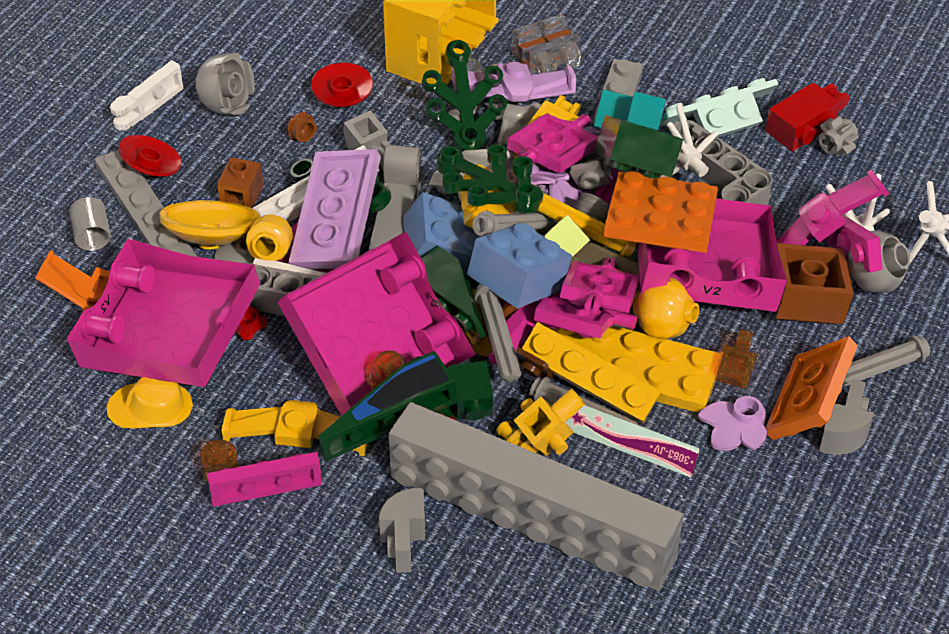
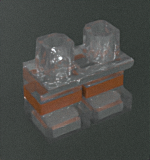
M564 14L541 20L539 25L535 22L512 30V54L521 64H527L530 73L556 71V65L562 63L566 66H572V68L581 64V51L578 47L579 35L576 33L572 34L568 29V20Z

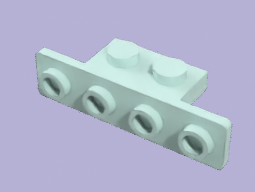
M761 78L749 83L747 88L741 90L735 86L720 93L721 96L711 98L710 95L701 96L693 100L691 105L674 104L665 109L666 113L661 118L660 127L667 125L669 122L675 123L679 121L676 110L678 104L682 105L686 119L695 117L696 123L710 133L716 130L718 132L717 137L757 126L763 122L754 98L769 94L778 86V82L776 79L766 82L765 78Z

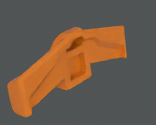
M50 250L35 279L80 306L83 312L93 307L102 297L108 284L110 271L96 267L90 277L56 256Z

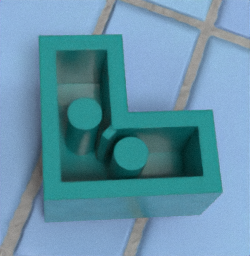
M603 89L594 128L600 131L605 115H609L659 130L666 99L639 92H634V96H629Z

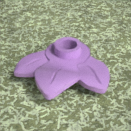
M743 396L738 398L734 404L718 401L708 405L698 414L700 420L714 427L711 435V445L716 450L730 451L737 448L740 444L751 450H756L766 440L767 430L763 425L766 412L762 403L755 397Z

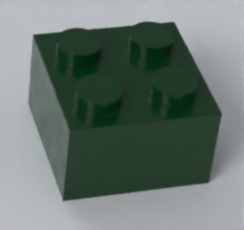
M605 115L594 153L603 156L601 162L617 169L629 172L630 166H633L632 171L639 172L648 178H660L661 175L672 178L684 139Z

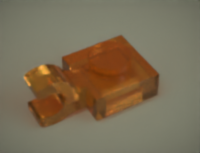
M740 329L734 347L723 345L714 371L715 380L745 389L748 388L758 354L750 352L754 332Z

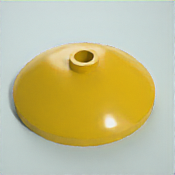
M211 200L179 202L168 205L160 211V222L168 231L187 242L199 244L203 249H217L219 245L230 244L244 238L256 219L260 218V214L250 207L231 202Z

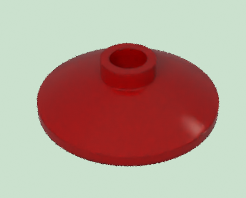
M344 62L334 63L321 68L315 73L311 81V89L319 101L331 106L345 107L365 100L373 89V79L370 73L359 65Z
M127 136L121 140L118 147L121 158L129 166L145 175L171 176L179 171L182 164L181 157L174 148L150 136Z

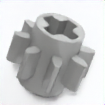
M838 116L834 120L830 118L820 125L824 132L818 135L819 143L826 153L835 154L838 157L841 154L847 155L856 148L853 141L859 138L858 130L849 119H842L841 116Z

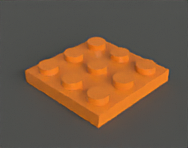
M619 171L605 223L604 237L707 253L718 187L710 186L704 182L691 183L678 181L671 177L648 178L639 172Z

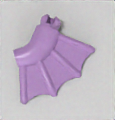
M533 163L532 174L530 175L531 184L554 185L557 181H568L570 179L569 176H571L570 169H566L559 174L547 168H539L537 163ZM511 168L507 171V180L518 185V176L513 174Z

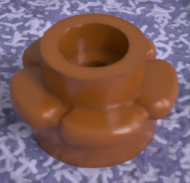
M300 112L292 116L287 125L288 136L292 140L297 139L299 142L309 141L317 130L313 116L308 115L306 112Z

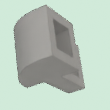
M370 110L344 122L343 132L348 150H355L363 145L366 149H377L381 156L380 164L384 171L385 149L387 145H390L387 141L388 132ZM384 173L380 177V181L384 179Z
M852 379L846 405L835 403L832 416L828 423L825 424L819 452L832 455L848 454L856 451L866 442L874 412L867 411L870 398L863 397L866 382Z
M423 488L406 489L394 494L385 502L380 511V542H387L388 558L396 559V573L411 572L410 541L425 540Z

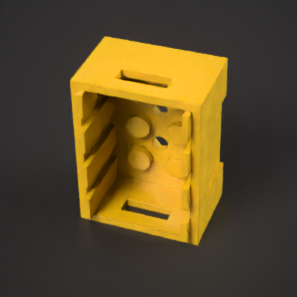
M383 0L386 71L422 84L424 73L428 70H435L441 75V82L448 84L451 80L452 66L445 60L447 45L451 41L462 40L469 45L471 51L473 48L476 49L485 39L486 32L491 31L499 21V18L496 17V0ZM458 48L453 49L454 52L457 54H462L464 52L463 50ZM434 78L426 79L429 84L437 83Z

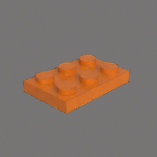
M849 336L795 356L766 425L767 435L772 440L793 436L798 432L821 427L828 423L858 346Z

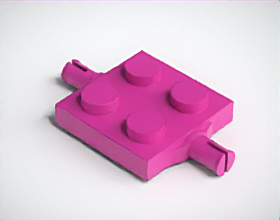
M546 113L508 137L507 149L519 154V156L529 157L533 163L543 165L548 170L560 174L594 151L598 136L584 130L591 125L588 115L582 114L574 121H567Z
M609 258L603 260L602 265L573 261L562 284L560 298L568 299L574 305L585 306L586 311L589 313L592 307V313H596L600 307L609 313H629L638 289L640 277L639 275L616 269V261L614 259H611L609 263Z
M561 291L535 301L539 303L535 310V321L545 323L550 328H564L578 332L579 335L586 338L601 339L607 328L614 324L634 330L637 323V315L624 312L619 314L609 313L603 310L602 307L596 313H592V307L589 313L586 311L585 306L574 305L568 299L560 298Z

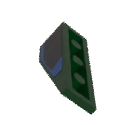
M436 351L424 356H418L399 367L320 433L318 438L325 462L389 434L410 402L434 412L457 403L455 380Z

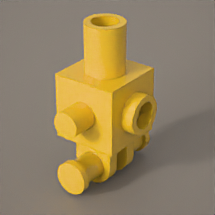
M573 389L568 390L552 405L542 397L538 398L535 402L529 398L521 403L520 408L523 412L514 419L519 429L516 431L513 428L512 422L508 420L501 423L497 427L496 432L505 441L534 453L540 450L548 456L554 450L557 455H560L568 448L565 440L574 433L566 421L578 412L585 403Z

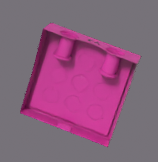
M716 198L707 253L637 242L640 294L649 288L667 285V282H670L672 277L685 287L693 301L777 312L787 278L777 249L771 206Z
M407 232L288 293L277 301L341 416L399 367L418 356H424L436 351L447 368L450 365L460 364L476 355L458 322L442 305L441 309L433 302L437 301L441 305L428 281L425 264Z
M127 239L111 265L108 284L102 297L93 307L83 311L67 337V341L79 367L205 387L261 283L253 264L194 257Z

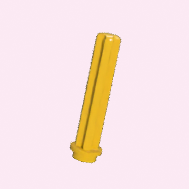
M543 194V202L540 204L538 212L558 222L568 215L587 237L619 252L618 255L622 257L623 255L628 258L631 256L637 242L604 237V223L547 194Z

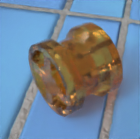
M387 350L381 352L367 363L364 371L366 382L371 388H376L399 367L406 364L405 359L396 351ZM379 368L383 370V372H384V374H385L384 377H383V375L381 374V371L379 370Z
M226 440L211 441L201 450L200 458L203 466V475L207 482V473L216 472L224 468L239 467L236 447Z

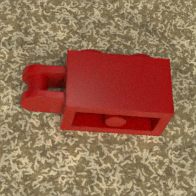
M813 82L769 108L765 132L793 152L799 147L809 144L815 137L824 132L820 125L830 118L833 120L837 118L838 112L848 104L850 96L846 92L840 93L837 91L838 88L833 83L821 88Z

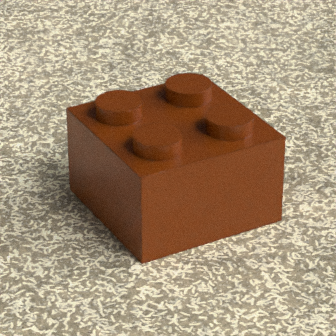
M777 243L787 282L777 312H775L776 319L844 324L853 297L844 249Z

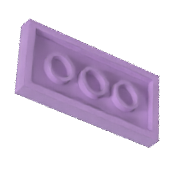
M377 149L315 152L289 264L307 269H337L359 257L381 159Z

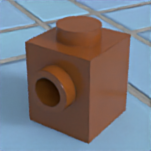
M230 157L217 183L219 200L253 208L264 186L261 163Z

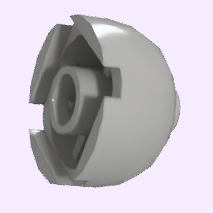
M239 53L213 55L202 63L198 70L196 90L199 99L206 108L216 114L239 115L245 112L251 104H245V102L248 100V95H254V74L249 62L242 61Z

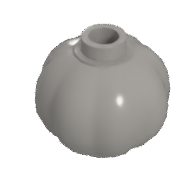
M870 231L880 237L883 270L869 273L864 269L862 263H855L853 261L850 250L847 256L849 276L864 291L878 294L894 291L901 284L910 264L908 249L892 234Z

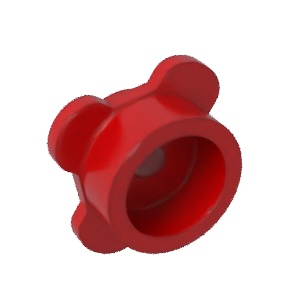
M249 306L235 332L240 335L242 340H251L259 329L267 326V319L264 316H259V311L255 307Z

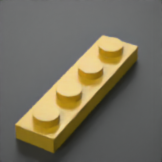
M538 322L522 349L548 363L550 371L554 375L642 425L661 394V391Z

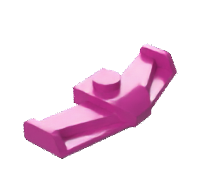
M871 169L867 171V176L829 195L819 193L799 209L800 217L776 243L805 245L813 236L820 243L847 223L842 214L882 194L886 197L889 195V192Z

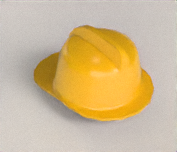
M142 377L137 383L126 385L117 390L110 397L106 408L107 415L113 424L122 428L136 429L175 426L183 422L190 415L193 403L191 395L178 383Z

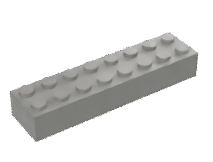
M412 402L408 404L389 432L391 478L403 486L423 488L424 492L436 500H445L461 507L469 514H478L494 521L502 528H511L527 535L535 542L551 545L562 550L568 556L579 557L596 564L606 572L617 573L631 579L639 586L650 587L657 591H660L677 559L684 513Z

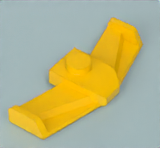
M299 400L286 401L282 407L248 410L228 408L222 425V438L224 441H230V438L275 434V443L277 445L311 448L313 439H319L318 435L340 418V416L319 410L314 402ZM367 444L353 449V451L359 452V456H365Z

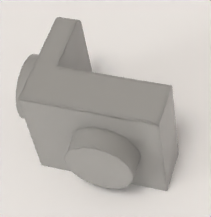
M594 151L577 161L576 165L570 166V174L579 190L593 189L598 186L611 184V166L601 162L603 156L594 153Z

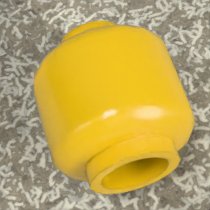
M270 214L256 219L246 237L249 253L252 257L259 260L279 261L286 255L292 244V228L281 216Z

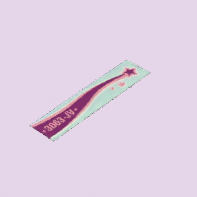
M586 405L566 421L574 433L692 477L700 448Z

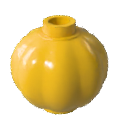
M671 277L667 285L649 288L642 294L638 290L633 301V311L637 315L639 325L646 334L658 339H673L681 336L691 323L697 321L699 305L693 301L685 287L678 280Z

